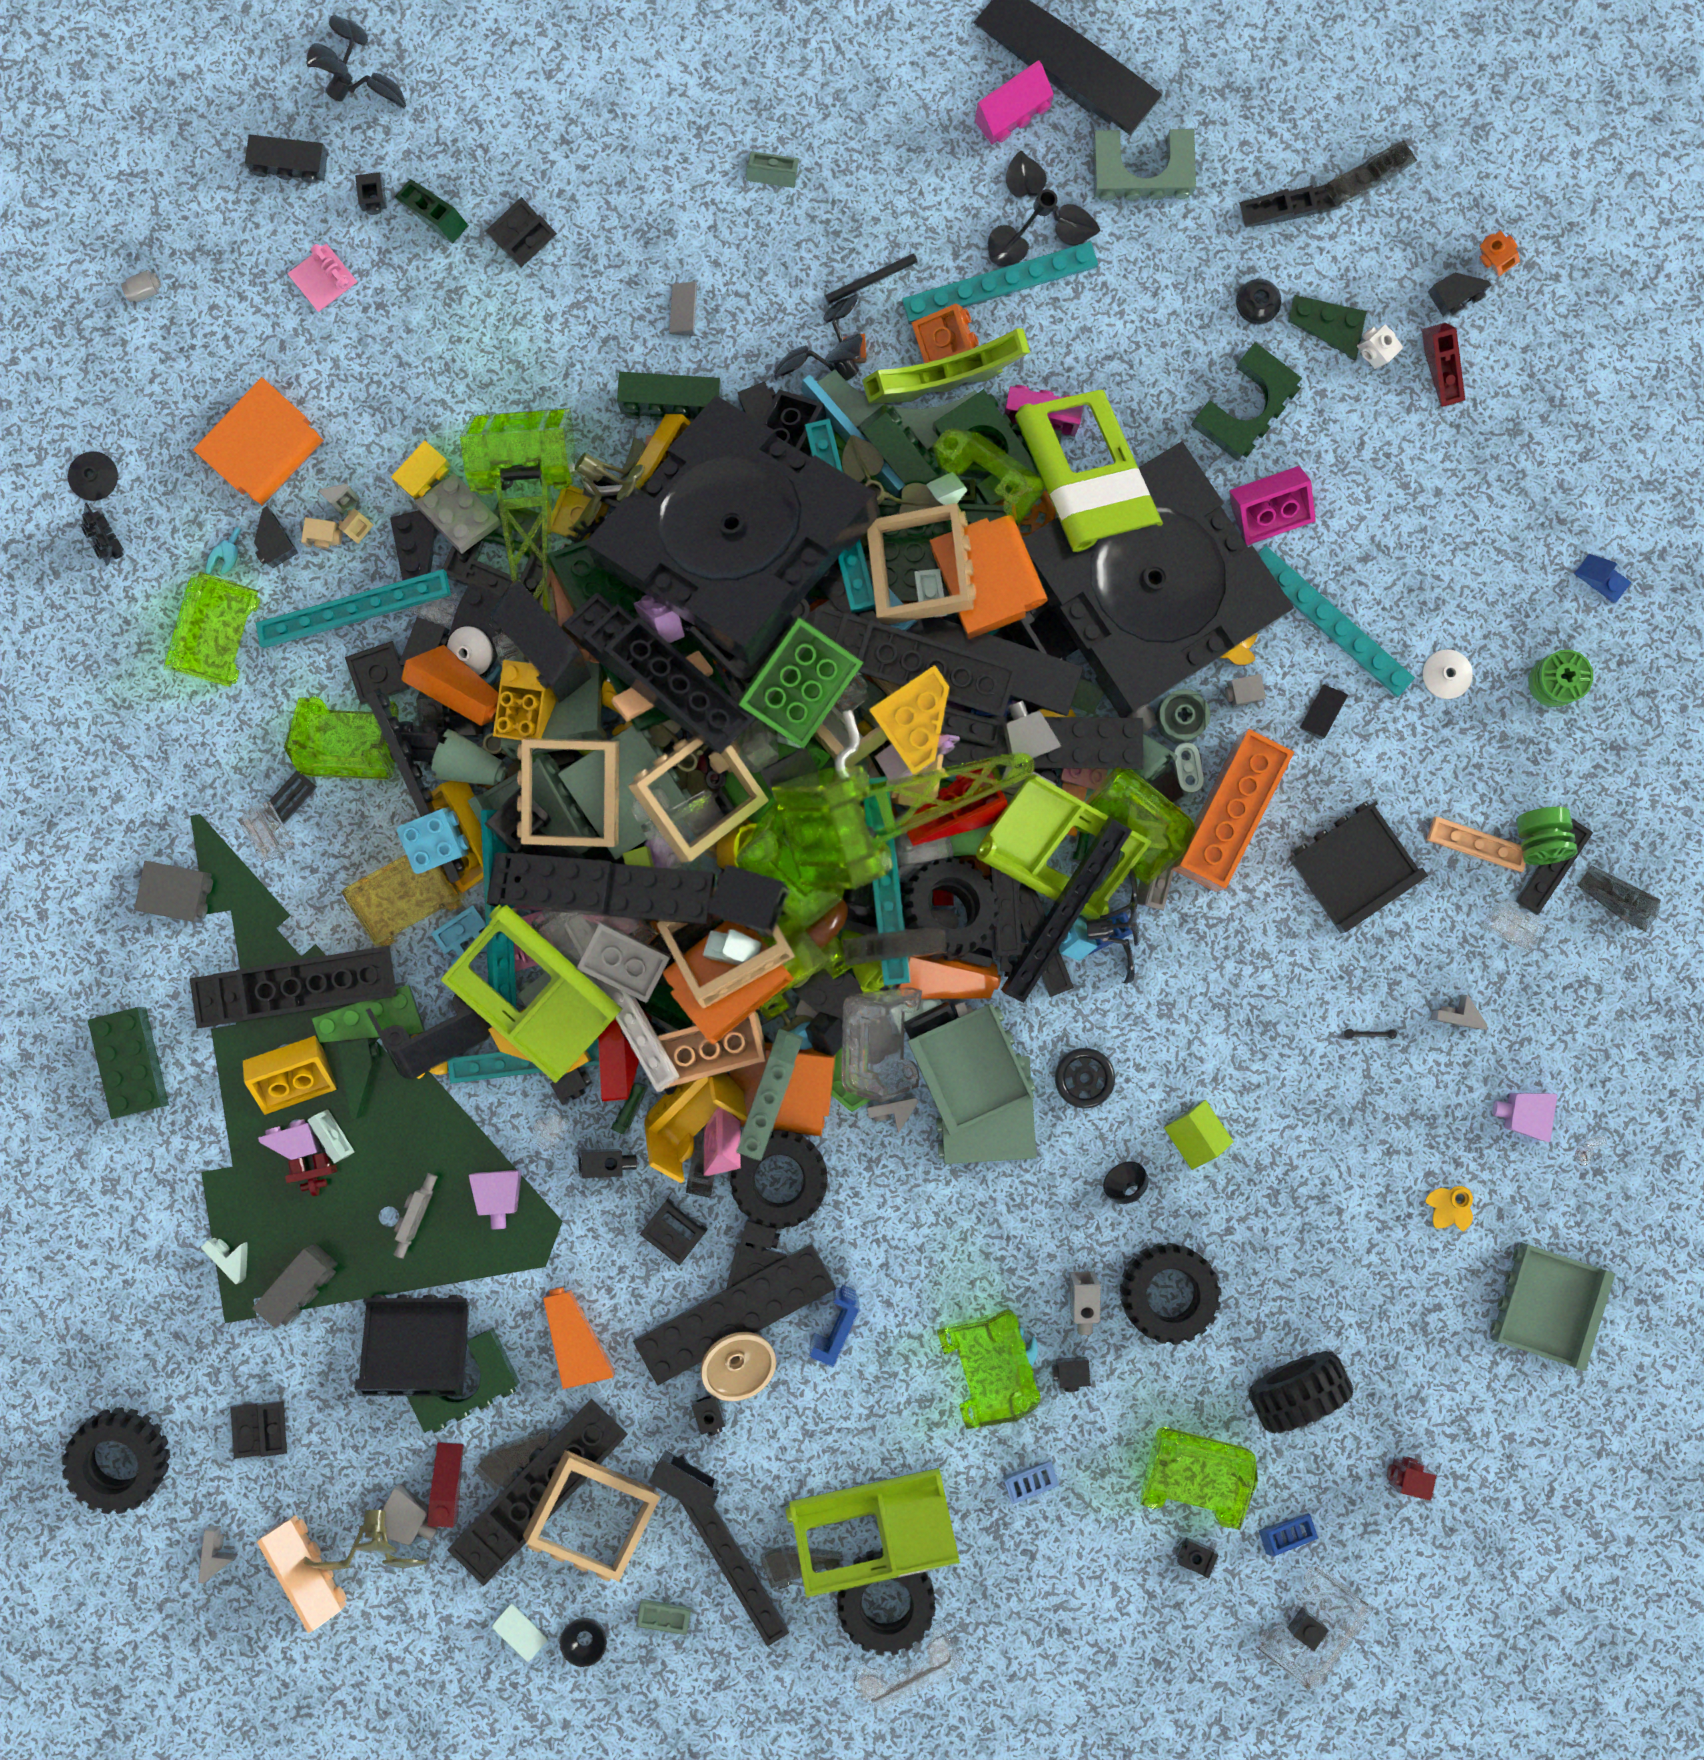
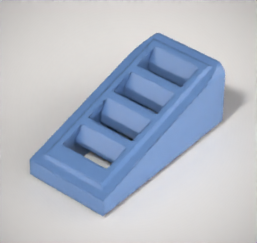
M1051 1460L1003 1476L1012 1504L1059 1486ZM1045 1469L1050 1480V1482L1046 1484L1041 1472ZM1035 1473H1037L1040 1486L1037 1487L1032 1477ZM1023 1478H1028L1031 1489L1026 1490ZM1018 1481L1021 1489L1020 1493H1016L1013 1482Z

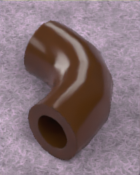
M834 892L822 897L819 904L820 915L804 929L820 949L824 948L839 933L848 915V908L844 898Z

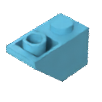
M1078 916L1058 949L1061 954L1080 961L1098 946L1095 939L1088 940L1087 925Z

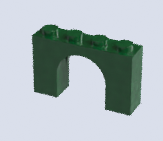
M1256 342L1253 343L1242 357L1236 368L1261 388L1265 398L1263 413L1254 419L1239 420L1230 416L1209 400L1191 424L1192 427L1237 461H1239L1242 455L1246 458L1256 447L1253 444L1256 437L1263 438L1271 427L1267 424L1272 417L1277 419L1286 408L1282 405L1287 398L1292 400L1301 389L1298 383L1302 377Z
M983 389L933 422L932 429L946 450L969 434L979 431L989 432L1002 441L1007 454L1005 464L998 471L976 485V493L984 505H999L1037 480L1040 474L1032 456L1030 457L1026 451L1027 445L1020 435H1015L1011 429L1013 425L1006 414L1002 415L997 409L999 405L995 397L991 393L987 394Z
M493 1327L467 1341L481 1375L479 1387L473 1395L464 1399H453L447 1396H406L424 1433L430 1430L436 1433L446 1428V1422L455 1418L456 1422L470 1415L469 1410L477 1406L481 1410L494 1403L493 1398L499 1395L505 1398L516 1392L515 1387L518 1386L520 1380Z

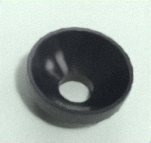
M1253 279L1245 283L1239 290L1236 297V307L1240 316L1249 323L1265 324L1273 320L1278 314L1281 307V294L1278 288L1269 280ZM1258 291L1265 292L1268 295V302L1265 304L1257 303L1254 294Z
M1128 1161L1120 1163L1113 1167L1106 1175L1103 1182L1104 1192L1111 1201L1117 1204L1135 1202L1140 1199L1148 1187V1174L1144 1167L1137 1162ZM1137 1186V1190L1133 1194L1125 1195L1129 1187Z
M578 1618L573 1620L564 1628L561 1634V1653L574 1666L589 1667L594 1665L603 1657L606 1651L607 1636L605 1630L593 1619ZM583 1631L589 1632L593 1638L592 1643L588 1646L579 1644L577 1640L579 1633Z

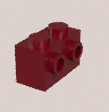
M1403 1456L1402 1460L1394 1458L1393 1465L1390 1464L1387 1469L1389 1484L1401 1494L1429 1501L1432 1500L1437 1475L1425 1467V1465L1418 1463L1417 1459Z

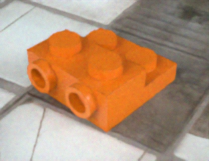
M956 303L912 322L924 363L947 358L979 346L976 334L974 332L970 333L968 324L971 323V317L966 308L963 309Z

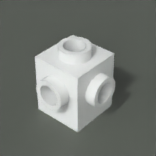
M1386 324L1377 329L1374 326L1362 335L1364 340L1357 345L1362 352V356L1370 362L1374 369L1387 364L1404 348L1396 338L1395 333Z

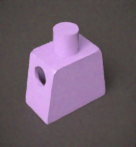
M1509 1093L1508 1103L1494 1102L1493 1116L1504 1117V1128L1540 1141L1550 1142L1558 1094Z
M521 1170L470 1174L469 1179L478 1215H490L491 1229L506 1228V1213H515L518 1209Z

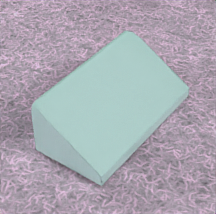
M953 472L926 485L934 497L943 505L958 503L967 491L966 487Z
M512 1603L491 1626L527 1662L535 1656L548 1640Z

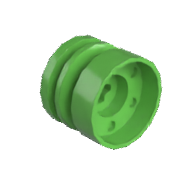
M1560 650L1539 660L1531 668L1528 677L1532 696L1540 704L1548 707H1562L1584 697L1591 689L1594 680L1593 669L1589 660L1581 653L1573 650ZM1561 675H1567L1568 679H1562Z
M1565 807L1539 808L1528 811L1516 818L1519 838L1524 839L1521 843V850L1524 851L1522 853L1524 863L1530 865L1552 864L1572 858L1578 853L1577 846L1574 843L1575 835L1569 832L1573 828L1569 809Z

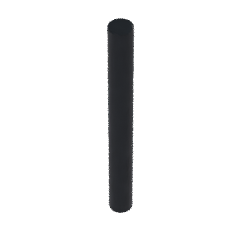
M914 253L828 293L824 297L829 305L917 263V258Z

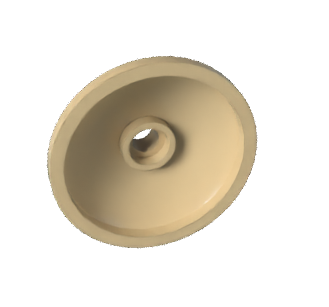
M739 1332L723 1337L710 1347L703 1358L700 1371L702 1382L707 1391L718 1399L740 1401L750 1398L764 1389L772 1379L776 1368L775 1352L765 1338L755 1333Z

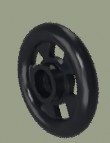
M1091 1048L1075 1049L1067 1053L1058 1063L1055 1071L1056 1088L1060 1096L1068 1104L1083 1109L1093 1108L1105 1102L1111 1095L1115 1085V1071L1110 1060L1103 1053ZM1079 1059L1082 1066L1073 1071L1069 1065ZM1092 1059L1101 1065L1097 1071L1088 1066ZM1083 1073L1089 1075V1081L1086 1083L1080 1080V1076ZM1072 1077L1075 1087L1068 1089L1065 1078ZM1098 1077L1105 1079L1102 1090L1095 1088ZM1090 1090V1098H1079V1091Z

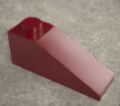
M1447 323L1421 329L1424 352L1440 406L1444 407L1465 401L1457 329Z
M437 1443L427 1526L453 1528L458 1522L464 1444Z

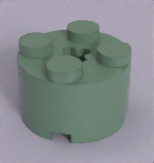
M1180 689L1174 691L1157 708L1155 717L1158 722L1156 724L1157 728L1164 738L1172 742H1189L1198 737L1208 726L1210 721L1209 705L1206 700L1193 690ZM1181 711H1183V715L1188 716L1185 721L1178 717Z

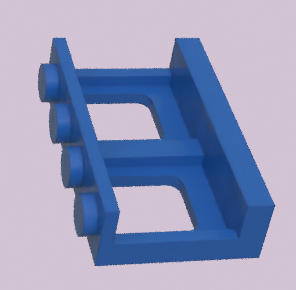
M843 1284L841 1288L837 1287L833 1290V1303L841 1306L842 1309L829 1338H825L817 1333L813 1334L810 1341L809 1357L834 1367L860 1310L859 1297L855 1293L856 1290Z

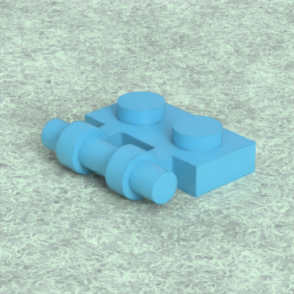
M472 905L432 932L431 935L445 955L453 950L458 956L450 961L454 965L465 952L462 944L472 937L476 940L481 934L480 932L486 928V922L476 907ZM487 944L479 953L482 951L484 953L487 952Z

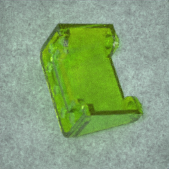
M203 572L192 573L186 586L167 651L164 670L228 688L232 684H236L239 670L236 669L234 661L247 616L252 611L256 612L259 607L260 598L257 597L259 591Z
M318 697L298 698L284 745L287 755L298 772L315 777L388 780L393 776L395 760L391 759V751L373 712L329 710L326 704ZM390 701L391 706L389 710L392 716H396L399 719V709L394 701Z
M1117 766L1085 802L1152 841L1133 867L1136 878L1140 879L1147 886L1184 854L1195 832V825L1188 815L1131 769H1121ZM1075 826L1078 831L1089 834L1088 831Z
M776 801L766 810L739 850L736 862L741 869L784 881L790 893L783 911L799 925L808 926L816 922L842 901L848 871L838 861L833 859H825L815 866L781 832L788 826L789 814Z
M1171 1428L1157 1429L1140 1495V1505L1157 1509L1165 1505L1166 1499L1213 1510L1215 1518L1221 1526L1240 1530L1258 1483L1255 1454L1242 1446Z

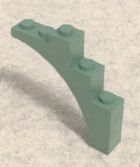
M833 370L817 382L861 434H863L862 422L884 405L882 403L869 404L867 396L849 385L836 370ZM974 390L959 400L939 407L925 409L894 408L902 417L901 420L904 428L909 426L918 437L919 443L917 444L920 448L925 446L929 452L936 454L944 448V445L932 429L933 422L977 394V392Z

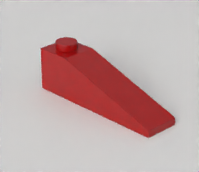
M986 761L962 771L955 777L956 780L947 788L943 787L938 792V796L929 804H924L902 823L912 846L986 827L997 821L1008 804Z
M643 1010L645 1016L652 1021V1017ZM616 1018L598 1036L602 1102L627 1100L629 1098L640 1062L633 1048L622 1035V1029Z

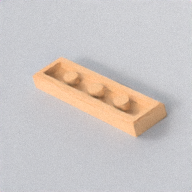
M699 651L686 657L707 677L712 675V667ZM629 688L612 698L613 705L626 722L654 707L653 704L633 688Z
M1437 816L1433 817L1426 841L1520 873L1524 871L1526 863L1523 860L1522 853L1524 851L1521 850V845Z

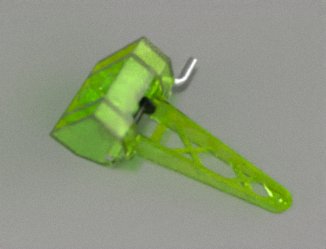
M571 408L471 415L460 435L464 473L470 491H477L479 495H487L496 490L512 583L516 580L520 581L517 565L528 545L542 561L543 578L532 596L537 600L543 589V608L550 615V587L547 585V576L551 567L546 557L547 553L551 552V486H554V489L568 488L569 484H573L575 474L580 475L582 481L585 476L574 470L576 460ZM514 463H522V465H512V464H514ZM540 479L542 496L507 498L506 490L513 485L514 480ZM583 481V485L586 488V490L589 493L595 495L590 486ZM623 485L595 486L602 496L618 495ZM542 507L528 535L509 513V509ZM541 522L542 553L532 542V538ZM511 523L524 538V542L517 555L515 553Z
M849 709L843 711L842 714L850 742L837 755L835 767L801 775L771 788L801 885L858 888L886 876L892 868L891 851L886 844L887 840L1026 779L1034 772L1035 762L1029 754L1015 752L868 784L869 777L863 766H851L848 768L845 766L847 759L857 752L860 745V735L853 711ZM996 764L1012 767L1003 780L998 781L987 777ZM985 768L980 775L969 772ZM959 774L976 779L963 796L945 802L928 797L941 778ZM931 781L921 794L901 789ZM982 782L990 783V785L976 790ZM889 791L917 799L902 819L896 823L886 793ZM873 795L876 796L885 825L884 828L876 831L872 827L866 826L864 821L865 814L859 804L860 801ZM923 801L938 805L913 815Z

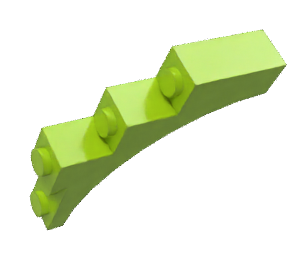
M1016 328L993 341L947 358L914 366L877 370L862 379L869 404L912 402L928 392H948L965 382L988 381L1002 373V368L1029 354L1030 350L1024 329Z

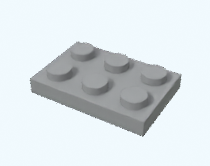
M455 473L432 488L423 497L421 496L414 501L416 507L461 554L501 525L499 518Z
M600 921L576 969L647 1003L670 959V955Z

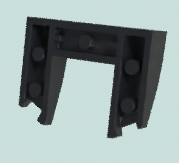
M539 535L520 579L477 561L484 546L485 537L462 554L452 545L442 567L447 572L448 579L464 586H469L472 583L501 597L509 585L519 580L539 602L547 585V576L551 568L546 559L549 552L543 547L546 540Z

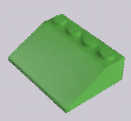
M796 615L738 699V704L804 749L863 662Z

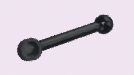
M1346 1029L1344 1036L1347 1039H1352L1354 1036L1395 1039L1397 1032L1394 1029H1390L1388 1032Z

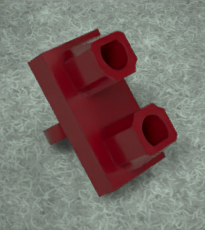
M326 1152L312 1155L313 1170H306L304 1157L289 1160V1175L285 1176L286 1183L308 1179V1183L300 1184L301 1191L310 1190L313 1197L318 1196L319 1188L326 1187L327 1181L326 1179L318 1180L317 1177L337 1172L336 1165H331V1160Z

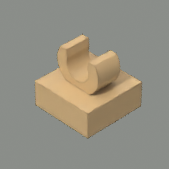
M353 508L352 511L348 510L346 512L348 516L343 522L341 520L338 522L340 525L338 528L359 544L374 524Z

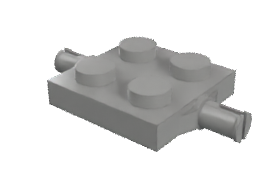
M427 1173L423 1186L415 1191L414 1194L410 1193L406 1200L404 1208H407V1212L403 1218H399L394 1232H397L395 1240L399 1241L393 1255L399 1258H404L411 1240L416 1235L434 1192L432 1189L438 1178L436 1175Z

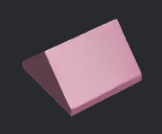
M717 1107L704 1128V1175L706 1176L741 1168L740 1153L736 1152L740 1141V1121L721 1107Z

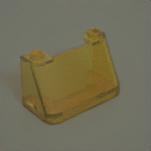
M407 855L398 858L341 891L375 947L390 946L396 942L394 937L398 935L397 933L439 910L448 909L451 912L462 906L461 901L466 899L457 881L450 883L443 865L416 874L411 867Z

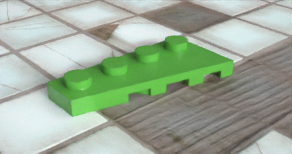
M410 985L396 989L397 996L355 1003L312 1018L319 1042L379 1037L366 1012L369 1008H371L382 1030L392 1025H398L403 1027L408 1034L424 1032L425 1028Z

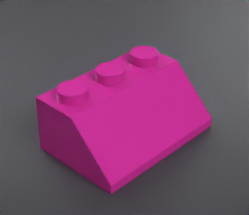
M1038 60L977 103L975 123L991 145L997 141L999 143L1004 142L1010 137L1011 131L1017 127L1019 129L1024 128L1031 122V118L1037 113L1042 115L1051 108L1054 93L1041 62Z
M1024 385L1010 386L1004 414L1008 416L1013 424L1018 425L1015 415L1021 406L1028 403L1035 405L1071 395L1059 397L1054 396L1053 392L1047 390L1035 392L1029 390V387ZM1083 405L1048 413L1047 415L1053 429L1062 430L1061 434L1075 437L1080 426Z
M1300 466L1229 490L1232 511L1246 545L1316 521L1311 480Z

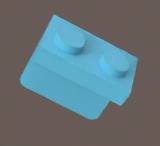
M450 807L442 808L397 828L398 836L414 873H423L469 854L467 838L464 834H460L457 826L459 825L458 816L455 811H451Z

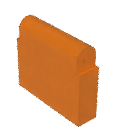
M261 377L193 450L242 495L247 492L254 501L263 506L324 440L313 428L309 427L311 422Z
M1012 515L1004 516L989 522L988 518L964 527V533L968 535L971 550L967 551L968 560L971 559L974 575H970V582L975 585L976 599H973L974 609L960 611L957 614L969 640L1025 618L1027 611L1043 605L1048 601V598ZM952 531L930 540L931 551L950 596L960 594Z
M725 920L713 930L728 934L730 929L761 942L760 953L769 949L767 944L752 928L748 930L745 926ZM709 934L683 954L699 987L739 966L704 957L703 953ZM676 961L662 972L666 981L674 988V991L671 992L673 997L706 1039L713 1045L794 980L788 970L781 964L703 1009L694 997Z
M764 1042L765 1062L730 1071L729 1076L743 1091L747 1116L773 1043ZM813 1048L799 1049L794 1062L795 1067L772 1131L783 1130L822 1137L825 1124L824 1116L828 1117L830 1112L836 1054L833 1057L815 1051ZM733 1115L740 1121V1127H744L746 1120L744 1121L739 1117Z

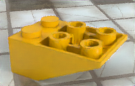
M503 660L493 736L521 741L526 738L542 737L557 700L550 688L545 690L538 682L536 677L539 674L532 663Z

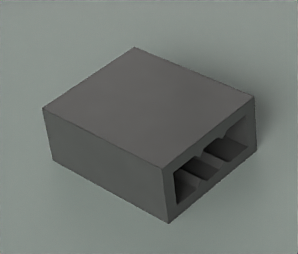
M144 861L134 910L201 923L202 918L204 919L207 914L208 906L205 903L207 893L211 892L213 886L211 873Z

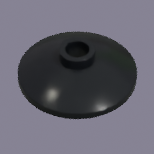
M91 451L79 455L71 463L68 470L70 488L77 496L88 501H98L106 498L113 492L118 482V470L115 463L110 457L101 452ZM93 470L94 475L91 478H87V472Z

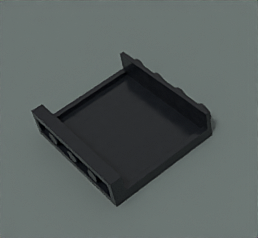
M1367 801L1354 808L1356 813L1348 818L1347 815H1344L1333 823L1336 826L1329 832L1326 829L1322 830L1313 837L1315 842L1309 846L1305 843L1292 851L1294 856L1289 859L1340 934L1348 932L1428 877L1423 868L1416 866L1375 807L1378 805L1377 801L1370 804Z
M379 1294L372 1295L371 1298H363L366 1311L359 1379H355L354 1386L358 1396H463L470 1311L467 1298H463L461 1295H449L448 1298H438L436 1295H423L422 1298L398 1295L397 1298H387L385 1295Z

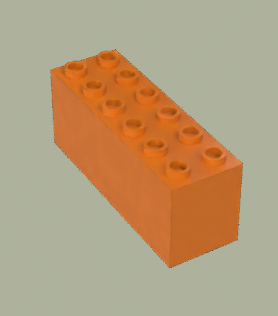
M1247 729L1240 734L1231 748L1171 870L1214 892L1226 889L1294 751L1251 729Z

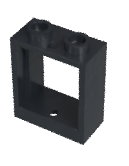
M667 1450L662 1454L648 1482L701 1514L704 1513L706 1508L712 1509L720 1491L717 1489V1479Z

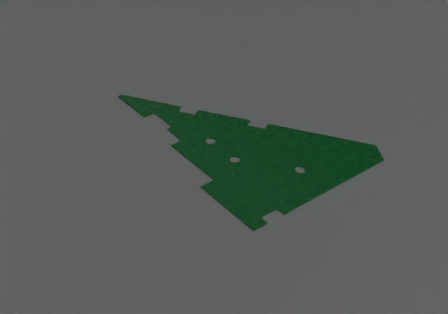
M201 814L191 815L199 871L211 873V879L213 880L212 890L209 894L207 893L205 902L208 906L207 914L231 910L240 969L326 956L316 944L302 956L277 929L291 915ZM352 1004L237 1022L236 1025L211 1029L233 1166L201 1172L211 1238L224 1241L230 1249L228 1251L230 1254L241 1244L247 1242L248 1245L246 1279L243 1282L235 1284L216 1264L225 1323L256 1318V1312L252 1309L254 1299L261 1298L300 1252L315 1243L338 1263L333 1269L336 1271V1274L328 1283H324L321 1287L318 1286V1295L310 1303L303 1307L301 1306L300 1310L371 1298L372 1295L377 1294L389 1295L546 1267L563 1221L521 1175L517 1211L515 1213H506V1228L491 1229L490 1215H478L469 1175L472 1173L517 1169L429 1071L420 1079H405L401 1077L389 1054L377 1042L380 1037L373 1038V1043L376 1042L379 1048V1057H376L377 1065L361 1118H350L337 1046L340 1043L360 1039L320 1043L326 1053L337 1090L264 1115L244 1083L243 1061L278 1049L283 1044L290 1045L316 1036L318 1039L312 1018ZM329 1109L353 1148L354 1153L336 1163L330 1158L331 1165H336L337 1172L317 1177L318 1180L326 1179L327 1186L319 1188V1195L313 1197L310 1190L302 1192L300 1189V1184L308 1183V1179L286 1183L285 1176L289 1175L288 1161L290 1159L261 1144L258 1138L265 1136V1130L280 1126L281 1131L288 1129L289 1123L295 1119H305V1123H309L308 1119ZM320 1140L321 1152L304 1156L307 1171L314 1169L312 1155L325 1153V1148ZM427 1173L436 1175L438 1178L432 1189L434 1192L416 1235L411 1240L404 1258H399L393 1255L399 1241L395 1240L397 1232H394L396 1225L392 1227L384 1226L379 1220L380 1211L385 1207H394L399 1213V1218H403L407 1212V1208H404L409 1194H414L415 1191L423 1186Z

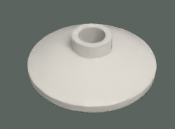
M472 626L461 627L452 633L448 640L447 648L478 675L487 671L493 658L492 645L487 635L480 629ZM464 649L467 651V657L464 654Z
M1440 650L1432 654L1424 664V684L1433 695L1439 698H1457L1468 690L1472 682V667L1467 658L1457 651ZM1447 669L1453 670V677L1447 676Z

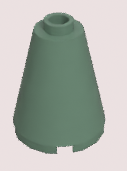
M448 729L443 736L447 737L444 744H438L433 757L431 770L436 771L435 774H432L433 778L493 786L497 785L498 782H503L507 768L504 767L502 760L456 731Z
M1143 733V769L1127 770V772L1140 790L1146 784L1167 773L1171 768L1168 763L1171 759L1176 762L1177 755Z

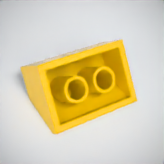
M316 1036L243 1061L244 1083L264 1115L337 1090L326 1053Z

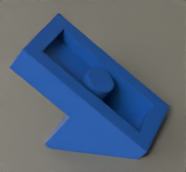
M1588 554L1574 573L1613 603L1620 599L1631 584L1628 579L1614 570L1617 566L1616 562L1593 554Z

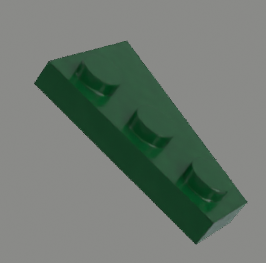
M1294 295L1288 322L1308 334L1318 337L1328 343V346L1335 350L1338 349L1355 361L1359 350L1357 345L1361 341L1367 311Z

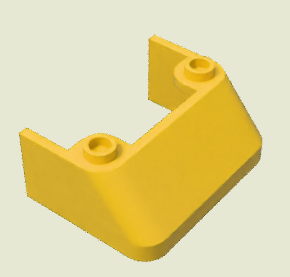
M726 1072L677 1085L673 1094L667 1095L666 1093L649 1110L644 1121L649 1166L682 1183L684 1181L682 1163L690 1159L695 1151L693 1137L708 1123L717 1107L725 1109L744 1121L748 1118L743 1091Z

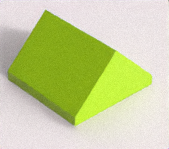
M1206 1100L1163 1127L1191 1170L1217 1158L1234 1142Z

